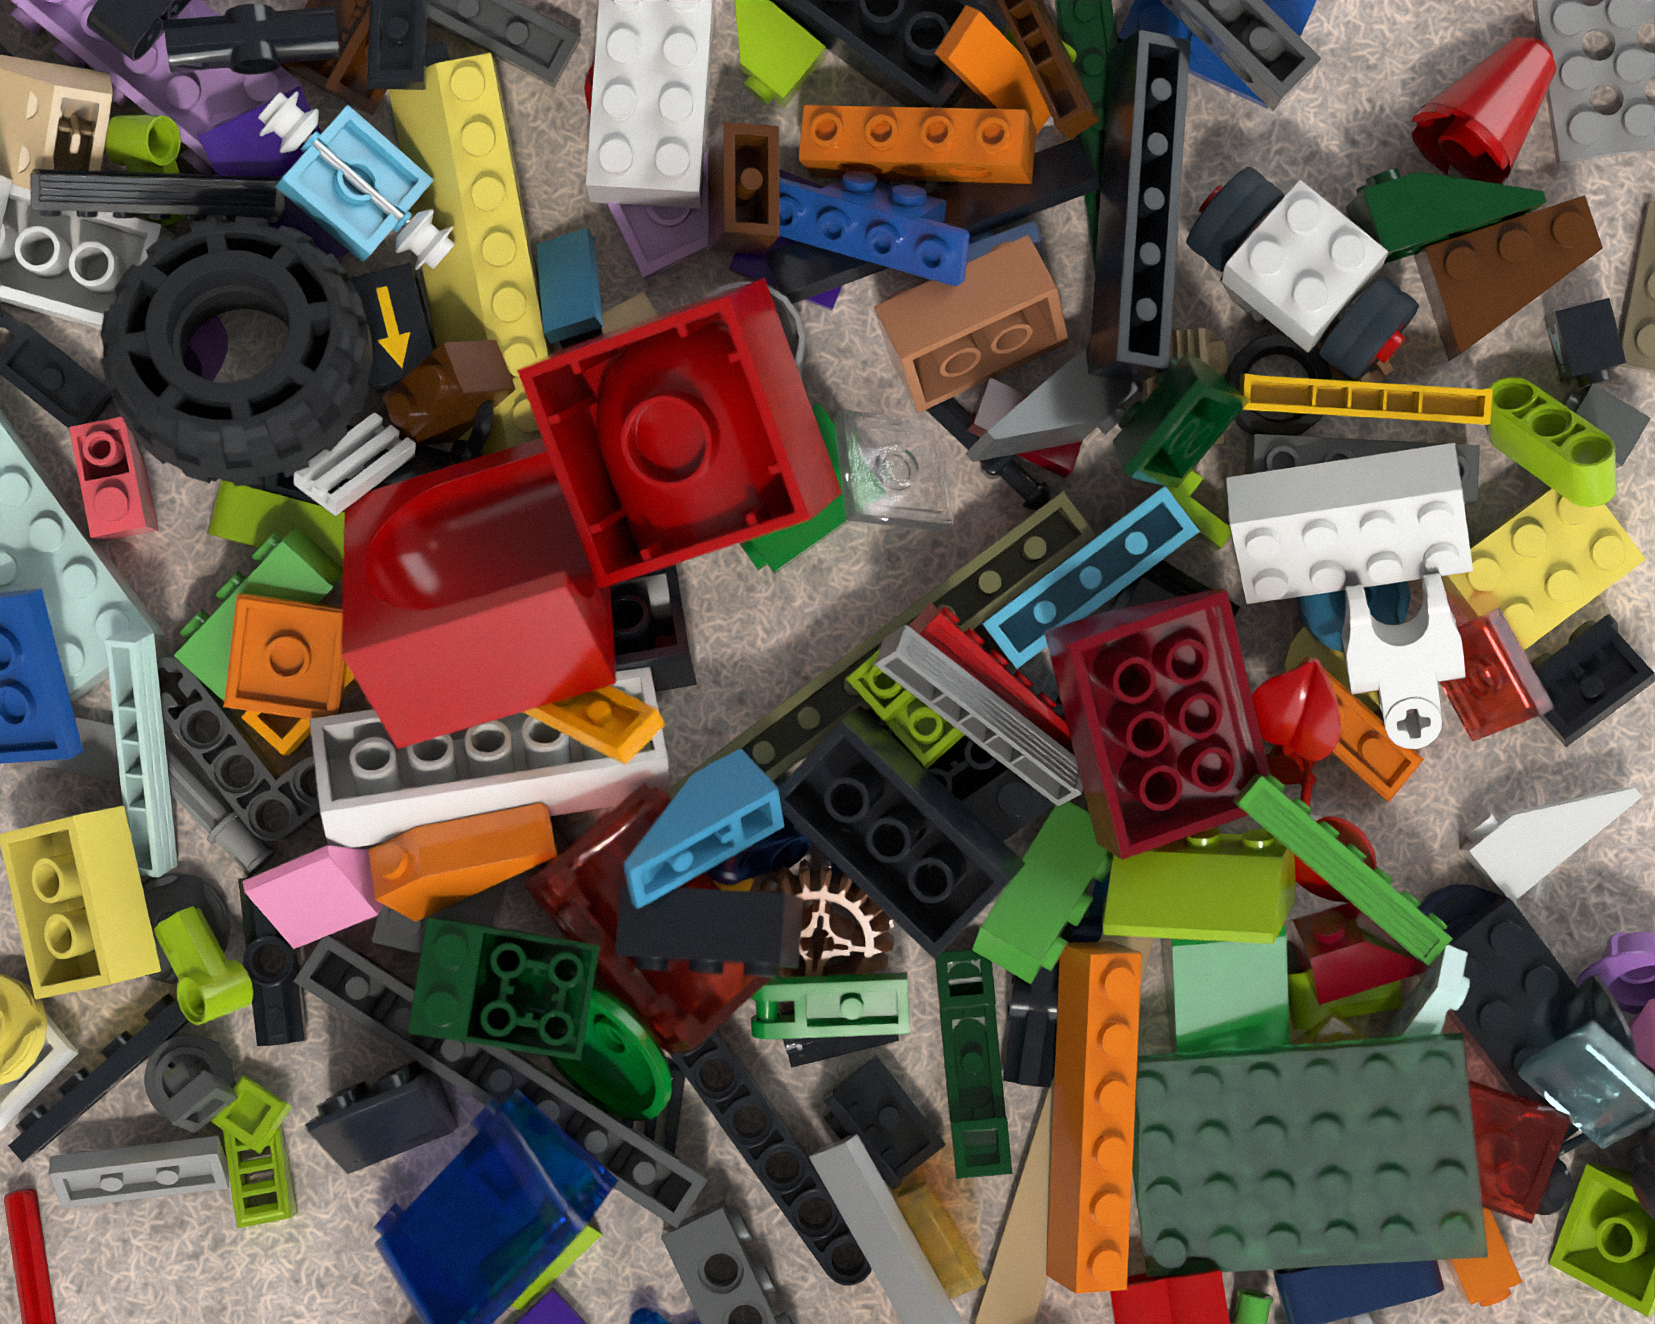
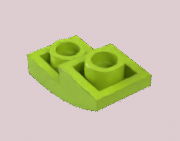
M878 650L846 680L927 769L965 734L874 665L878 657Z

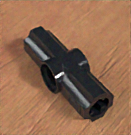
M244 4L228 9L222 16L164 20L170 72L230 68L238 74L258 75L275 71L280 67L281 63L340 59L334 7L275 11L273 7L264 4Z
M251 877L239 878L238 883L246 945L243 966L249 974L253 987L252 1007L257 1046H274L307 1040L302 987L293 982L300 972V948L293 949L245 893L243 881ZM267 944H274L280 947L285 954L286 964L280 974H272L266 971L261 964L260 953Z
M1068 922L1060 938L1068 943L1072 942L1074 925ZM1060 958L1052 971L1041 967L1032 984L1013 974L1011 983L1013 984L1011 1006L1008 1005L1007 1021L1011 1022L1002 1077L1003 1081L1026 1086L1051 1088L1056 1056Z

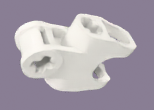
M1440 573L1423 575L1422 606L1415 617L1399 625H1386L1377 621L1370 614L1363 584L1346 587L1345 619L1341 635L1351 695L1378 691L1379 705L1388 737L1396 745L1407 749H1418L1427 746L1437 738L1441 731L1442 716L1437 682L1465 678L1461 635L1456 625L1455 616L1448 605ZM1414 709V712L1407 714L1406 710Z

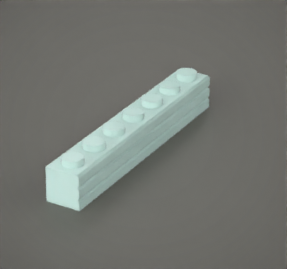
M125 629L104 639L122 802L131 831L139 874L160 877L177 867L178 864L155 639L153 632Z

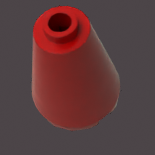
M1515 37L1424 104L1415 113L1411 123L1416 122L1417 127L1411 134L1414 143L1423 157L1446 176H1448L1449 165L1451 164L1470 180L1503 184L1510 175L1556 73V64L1551 49L1537 38Z

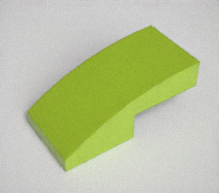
M1192 470L1178 488L1166 486V488L1200 531L1197 535L1216 551L1221 549L1232 535L1231 527L1190 497L1204 479Z

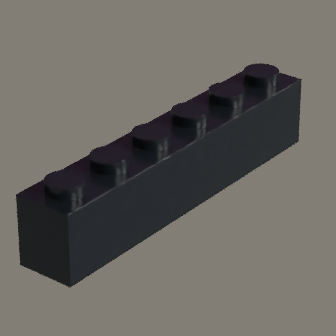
M1138 30L1111 49L1088 367L1089 375L1140 383L1156 376L1158 373L1169 370L1191 42L1188 39Z

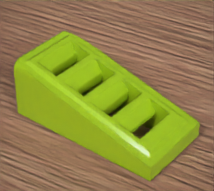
M280 1124L266 1145L270 1146L271 1156L243 1161L241 1151L251 1148L223 1130L237 1228L294 1217L298 1210L282 1125ZM273 1169L274 1179L247 1184L245 1174ZM276 1192L278 1202L251 1207L250 1196Z

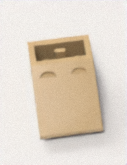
M0 55V175L13 180L12 184L30 190V173L33 169L101 171L113 96L110 73Z

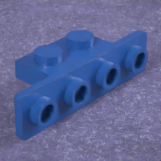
M861 171L847 172L842 178L822 189L779 178L780 236L948 285L958 286L964 282L969 232L965 229L943 223L945 221L946 200L928 196L926 191L918 186H892L877 182L875 175Z

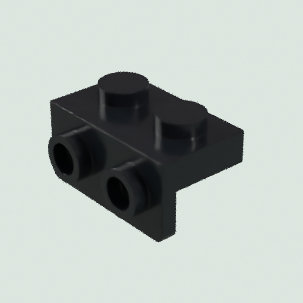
M1607 614L1598 622L1590 620L1579 626L1569 637V643L1552 656L1550 653H1545L1533 660L1525 669L1524 676L1520 680L1525 701L1565 747L1576 741L1655 682V673L1618 633V623L1610 614Z
M877 1054L824 1095V1102L829 1108L822 1114L825 1121L841 1140L855 1134L859 1136L883 1181L885 1180L893 1191L902 1184L903 1178L946 1145Z

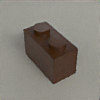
M723 122L708 142L709 251L764 254L780 236L779 126Z
M496 339L443 342L392 388L383 399L394 427L399 430V439L403 441L408 437L417 446L455 442L474 426L476 415L483 402L490 401L494 409L516 388Z

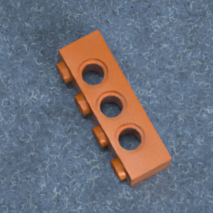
M804 105L799 161L814 178L840 179L847 172L861 171L875 175L877 180L1032 184L1036 128L1026 110Z

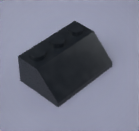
M676 564L610 585L616 672L650 667L655 692L697 685Z

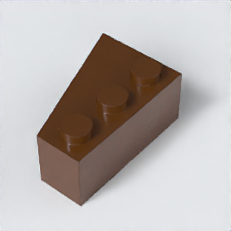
M1585 195L1427 246L1414 256L1448 361L1463 353L1603 249Z

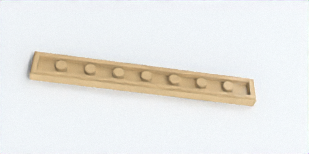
M1104 908L1094 942L1112 941L1141 952L1142 981L1155 938L1104 935L1103 924L1106 910ZM1055 1065L1051 1088H1047L973 1324H1034L1048 1280L1046 1268Z

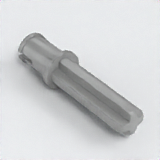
M165 740L170 794L209 833L207 841L210 844L217 842L245 871V874L251 877L269 862L275 851L248 829L238 814L223 801Z

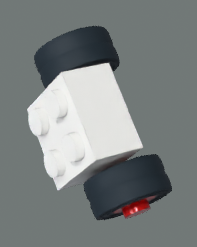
M1248 166L1237 173L1224 187L1221 185L1217 186L1199 208L1201 215L1193 225L1186 240L1189 248L1203 257L1216 270L1224 271L1222 282L1306 352H1309L1339 319V323L1329 334L1319 353L1323 359L1336 367L1346 378L1351 381H1357L1379 360L1383 364L1387 363L1405 342L1406 337L1402 332L1417 313L1419 304L1410 295L1401 291L1394 282L1386 277H1382L1373 283L1356 302L1354 301L1381 271L1388 251L1303 181L1299 180L1285 196L1278 187L1267 181L1256 169Z

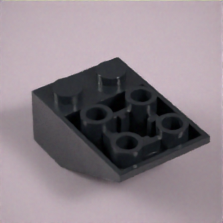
M882 719L878 721L887 732L912 754ZM966 735L927 768L1002 842L1053 807L1048 798Z
M416 1060L386 1072V1075L379 1077L378 1081L370 1084L371 1090L368 1089L366 1082L362 1081L333 1093L334 1095L326 1098L325 1102L316 1105L319 1114L305 1124L308 1133L347 1174L451 1134L459 1127L439 1075L427 1067L421 1069Z

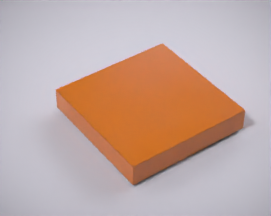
M242 592L237 594L224 707L303 719L341 714L347 664L341 655L342 607Z

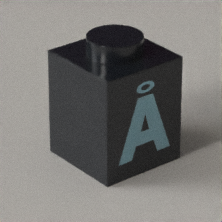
M1610 298L1555 311L1544 318L1561 382L1577 378L1579 388L1612 380L1611 369L1627 363Z

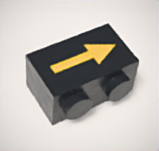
M411 263L350 278L361 299L371 334L373 367L370 368L368 382L371 381L372 388L378 393L387 392L394 388L436 349L417 271Z

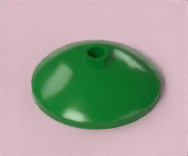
M593 986L581 1061L548 1055L547 1057L576 1090L608 1112L635 1121L652 1119L667 1106L671 1098V1074L666 1056L654 1032L636 1010L620 998Z

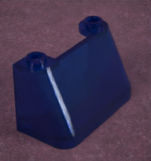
M518 1089L502 1105L492 1098L471 1121L470 1125L477 1130V1133L413 1202L411 1201L404 1209L395 1202L373 1227L380 1234L374 1245L421 1324H493L575 1240L619 1181Z

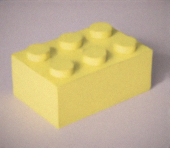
M1548 486L1470 544L1473 572L1441 576L1448 596L1496 660L1501 662L1515 658L1644 562L1646 558L1605 504L1595 507L1579 506L1570 502Z
M124 805L74 815L0 834V846L35 1000L111 985L161 971Z

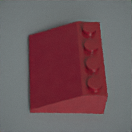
M1222 588L1099 613L1044 631L1098 845L1123 860L1248 816L1245 811L1233 802V799L1255 774L1262 775L1265 778L1270 772L1227 590Z

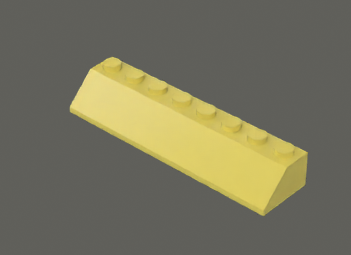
M491 53L435 63L426 67V90H388L400 151L434 180L412 205V218L418 212L432 209L434 210L432 225L439 231L450 226L453 227V230L447 236L455 244L434 269L430 268L425 262L422 265L436 346L438 348L443 342L496 339L516 388L515 391L493 409L491 432L481 451L485 456L542 438L517 370L550 355L551 350L549 340L543 333L541 297L495 60ZM473 427L458 440L468 441Z

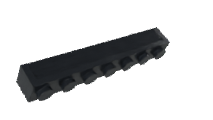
M33 169L30 173L31 210H40V215L61 216L62 211H76V216L90 218L97 217L98 212H113L114 218L128 219L134 218V213H149L150 219L165 220L170 219V214H185L186 220L202 221L206 220V215H220L221 220L227 222H235L237 216H254L266 219L268 223L278 222V217H285L286 196L276 188V185L283 178L282 176Z

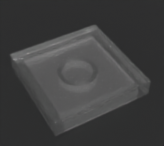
M844 409L834 417L847 521L944 532L953 525L939 422Z

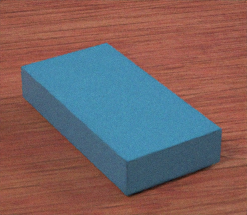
M588 228L536 244L543 333L551 343H555L602 328L603 321L595 238Z

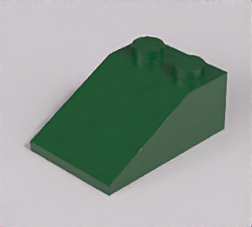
M1398 168L1367 178V184L1356 189L1358 195L1346 206L1350 221L1388 251L1384 262L1386 264L1417 254L1427 246L1532 213L1544 205L1547 200L1544 191L1424 172H1414L1401 177Z
M1184 353L1180 359L1174 357L1169 361V370L1157 374L1154 383L1158 386L1144 403L1138 401L1132 405L1118 424V427L1122 430L1113 440V444L1123 471L1131 478L1178 488L1249 403V400L1202 359L1188 353Z

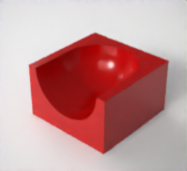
M765 278L566 347L517 370L599 589L811 520L842 494Z
M543 438L369 491L344 510L341 655L397 749L616 684L610 585L600 589L597 586Z

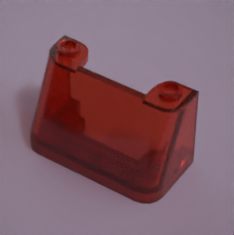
M644 782L556 853L557 856L543 863L524 880V884L531 897L568 940L600 945L596 974L616 997L626 1002L642 1016L654 1032L661 1048L673 1054L694 1050L772 978L743 975L744 965L724 964L723 974L688 972L689 962L670 961L669 971L634 969V958L615 955L621 885H628L624 863L671 803L670 798L657 787L650 789ZM706 872L676 887L721 890Z

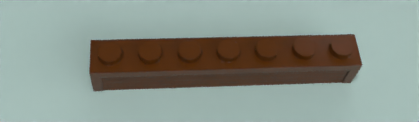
M997 0L1054 120L1055 127L1072 139L1099 122L1097 113L1043 0Z

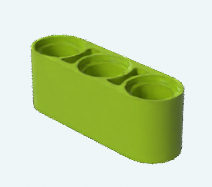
M1502 378L1493 382L1487 388L1493 389L1490 425H1487L1490 443L1496 449L1576 505L1584 507L1600 506L1609 502L1615 496L1617 490L1615 447L1613 440L1607 434L1523 378Z
M225 480L220 481L206 534L260 548L274 532L281 539H284L295 526H298L343 568L344 512L334 516L323 506L248 486H235L233 482Z

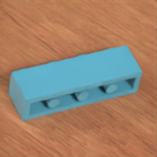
M1163 486L983 622V625L1017 669L1047 647L1044 631L1087 617L1200 531L1166 486Z

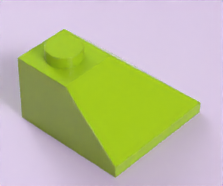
M1587 1163L1549 1265L1649 1317L1655 1312V1219L1644 1210L1633 1192L1631 1185L1633 1173L1595 1163Z

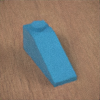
M741 748L692 774L625 861L624 869L631 902L637 909L784 827L777 786Z

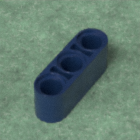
M1417 1232L1412 1234V1240L1394 1244L1393 1239L1358 1247L1359 1253L1340 1258L1339 1253L1304 1261L1305 1267L1286 1272L1285 1267L1273 1271L1286 1324H1326L1423 1299L1442 1292L1444 1284L1431 1234L1429 1232Z

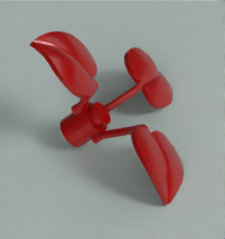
M1317 658L1311 659L1292 670L1270 677L1252 695L1261 737L1267 742L1275 744L1270 753L1265 754L1271 775L1285 785L1300 784L1302 786L1300 800L1309 808L1312 787L1317 781L1312 770L1319 760L1332 753L1341 735V719L1337 699L1330 680ZM1323 817L1316 821L1320 824L1324 820L1339 833L1336 839L1345 847L1352 844L1367 857L1363 863L1374 871L1377 867L1374 849L1367 836L1359 827L1350 821L1338 817ZM1294 854L1295 881L1301 887L1318 897L1330 901L1350 902Z

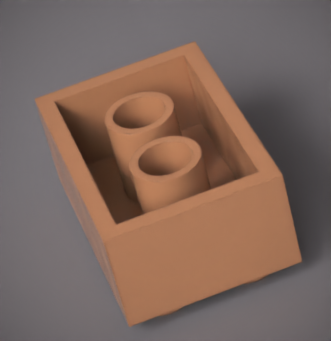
M1029 235L1013 242L1000 243L993 247L988 254L966 263L965 280L958 286L929 280L912 289L899 290L890 295L886 301L874 306L890 359L917 413L986 382L990 377L995 378L1069 343L1057 286Z

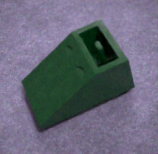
M434 916L428 917L408 1033L581 1061L600 945Z

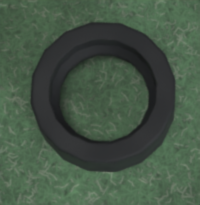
M1281 332L1257 337L1242 348L1234 356L1224 378L1239 391L1240 374H1248L1253 364L1261 358L1277 354L1289 356L1298 361L1310 379L1333 380L1329 363L1320 355V350L1316 345L1309 352H1306L1285 333ZM1242 410L1234 421L1240 429L1252 436L1254 434L1300 436L1319 422L1323 415L1297 413L1293 417L1276 420L1266 418L1254 410Z

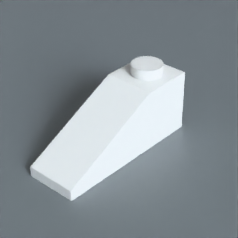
M1622 787L1502 814L1497 819L1489 813L1465 832L1470 841L1459 850L1494 893L1509 897L1515 902L1642 798V795L1636 788Z

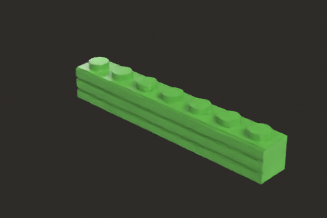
M1255 774L1233 799V802L1415 958L1430 966L1452 940L1444 932L1448 926L1432 913L1428 917L1417 909L1421 903L1406 890H1403L1400 894L1391 887L1390 884L1394 880L1382 869L1376 867L1373 871L1363 863L1367 857L1352 844H1349L1347 847L1342 845L1336 839L1339 833L1327 822L1322 820L1318 824L1308 816L1312 810L1297 797L1293 801L1287 798L1282 793L1285 787L1272 775L1268 774L1264 778L1262 775Z

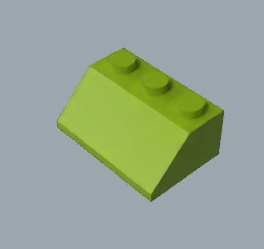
M1211 828L1123 860L1113 855L1103 924L1104 935L1274 944L1296 901L1294 853L1266 829H1252L1243 834L1220 833V830L1217 828Z

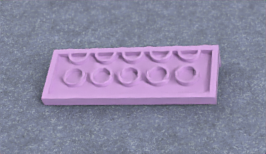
M10 0L16 5V8L10 15L36 37L45 29L57 39L59 43L53 48V51L72 67L83 68L87 64L95 71L110 73L113 93L112 100L122 107L129 99L145 112L143 115H162L171 118L179 129L181 143L187 147L181 157L201 174H211L214 168L197 133L276 97L280 92L283 94L298 86L301 90L304 88L301 82L281 66L275 71L258 75L238 74L230 68L170 72L165 32L143 57L133 61L86 26L89 13L98 0ZM191 0L176 19L220 15L203 1Z

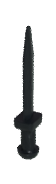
M953 397L926 409L967 450L980 439V437L967 431L972 415ZM1016 454L980 461L983 464L981 472L989 479H997L1000 476L1015 492L1022 496L1025 500L1022 506L1026 509L1039 510L1048 503L1051 494L1048 484L1046 482L1039 484L1015 461Z

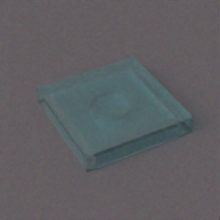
M1594 1021L1525 1060L1518 1072L1522 1079L1602 1149L1655 1122V1076Z

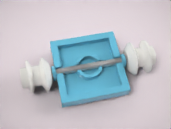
M297 91L289 99L280 92L258 117L266 124L260 135L263 136L274 131L280 136L282 143L279 152L281 153L295 151L303 142L305 144L301 148L304 154L280 180L276 188L361 262H364L392 229L397 233L402 227L403 230L396 237L395 252L398 254L410 249L418 256L415 265L416 270L424 262L434 269L455 245L447 238L453 227L450 226L439 231L431 224L434 214L432 209L418 212L411 220L409 218L412 214L408 211L434 180L349 105L340 112L322 134L316 131L312 135V131L318 125L319 110L316 108L304 113L296 106L299 95Z

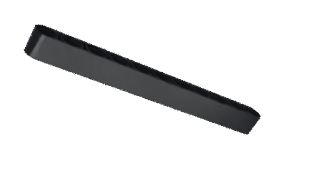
M565 814L550 816L552 829L559 830L566 835L569 841V850L562 860H547L535 867L590 944L600 945L598 954L825 1273L835 1283L843 1286H854L863 1282L872 1270L865 1256L862 1262L853 1269L840 1268L832 1259V1254L839 1245L843 1243L858 1245L806 1150L671 962L669 971H662L665 973L668 985L662 995L649 997L639 990L637 975L640 969H634L635 959L615 955V950H612L604 939L606 926L613 921H618L620 890ZM589 875L599 881L602 887V895L596 905L583 906L574 899L572 885L578 876ZM678 1013L693 1015L700 1024L699 1036L690 1042L676 1040L669 1030L670 1019ZM711 1059H722L731 1066L733 1079L724 1087H712L702 1077V1066ZM744 1105L757 1106L764 1112L766 1123L761 1130L755 1133H746L736 1126L734 1121L735 1112ZM777 1151H787L797 1158L799 1167L792 1176L778 1178L769 1172L766 1166L768 1158ZM810 1197H820L829 1203L832 1211L824 1222L812 1224L806 1222L801 1217L799 1212L801 1204Z

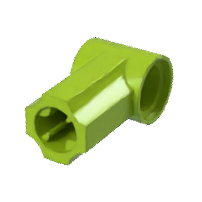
M118 115L108 122L104 147L109 159L116 165L126 166L128 172L180 173L176 158L180 151L181 138L179 129L171 118L162 115ZM144 213L147 221L164 227L185 219V214H170V219L165 220L150 219L149 213Z
M192 906L178 911L171 917L161 921L153 929L179 980L176 994L180 1009L186 1019L192 1024L201 1025L243 1009L251 1004L253 1000V987L248 972L237 960H227L200 908L195 909Z
M1287 972L1288 1000L1294 1030L1332 1026L1342 1023L1343 1018L1400 1009L1402 1006L1400 980L1319 1005L1305 973Z

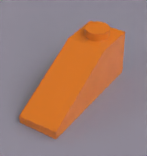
M543 803L414 827L368 850L375 900L415 922L557 856L549 808Z

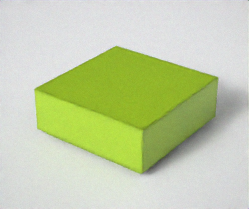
M243 1074L233 1088L238 1098L216 1115L211 1122L261 1154L292 1106Z

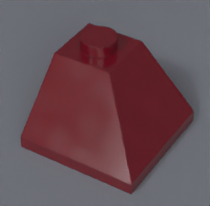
M1351 902L1290 919L1284 923L1287 936L1319 1005L1422 974L1428 970L1426 964L1415 958Z

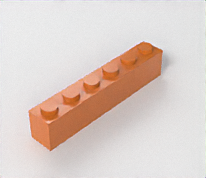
M1112 941L1069 942L1060 956L1046 1276L1075 1294L1127 1290L1142 953Z

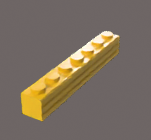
M1240 374L1239 392L1249 400V403L1243 410L1490 425L1493 389Z

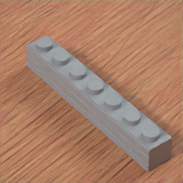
M906 624L883 639L874 664L1058 807L1082 794L1083 786L1075 756Z

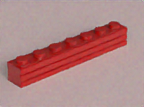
M929 603L915 620L909 625L911 629L1075 756L1065 714L1060 716L1054 710L1057 704L1043 691L1036 695L1030 689L1033 683L1022 672L1017 670L1012 674L1006 668L1009 662L993 648L988 653L981 647L985 641L969 627L964 632L956 624L960 619L944 605L939 610L935 605Z

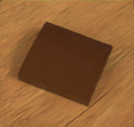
M308 0L304 9L335 8L340 59L281 63L280 66L373 116L388 89H369L367 82L370 0Z

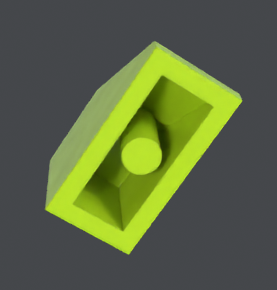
M734 0L741 73L747 78L742 85L764 105L768 106L774 100L785 108L826 59V46L770 0Z

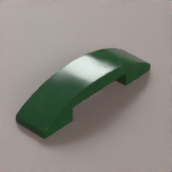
M973 950L942 952L935 959L956 1179L1013 1174L1003 1091L992 961Z

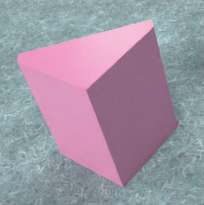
M325 846L243 881L245 893L293 949L379 915L384 905L375 900L369 852L366 849Z

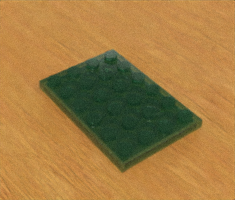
M1463 1032L1137 1056L1132 1172L1147 1276L1194 1274L1216 1268H1221L1222 1272L1488 1257V1241Z

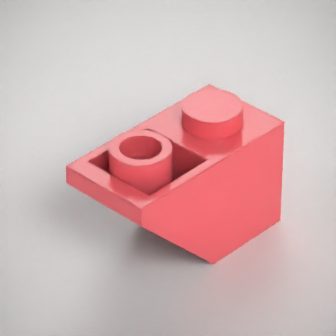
M117 417L69 427L90 538L105 542L159 531L147 470L133 433L127 427L123 418Z

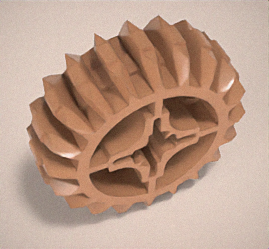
M804 858L799 863V875L795 876L790 869L782 866L778 870L777 878L779 884L766 878L761 883L760 892L786 893L803 898V901L813 899L812 904L802 912L800 954L805 960V965L799 963L798 968L779 967L778 976L804 977L875 974L874 970H886L888 956L884 952L891 951L894 947V936L887 932L893 928V919L886 912H883V909L856 883L852 882L842 870L839 875L832 873L831 860L826 858L822 861L821 871H812L811 864ZM831 901L847 908L857 918L861 926L853 925L852 919H846L837 915L831 907ZM822 915V929L825 932L823 938H820L819 950L815 952L813 950L814 938L811 936L813 929L817 928L818 916ZM851 951H856L845 961L833 966L824 967L830 958L839 955L849 956Z

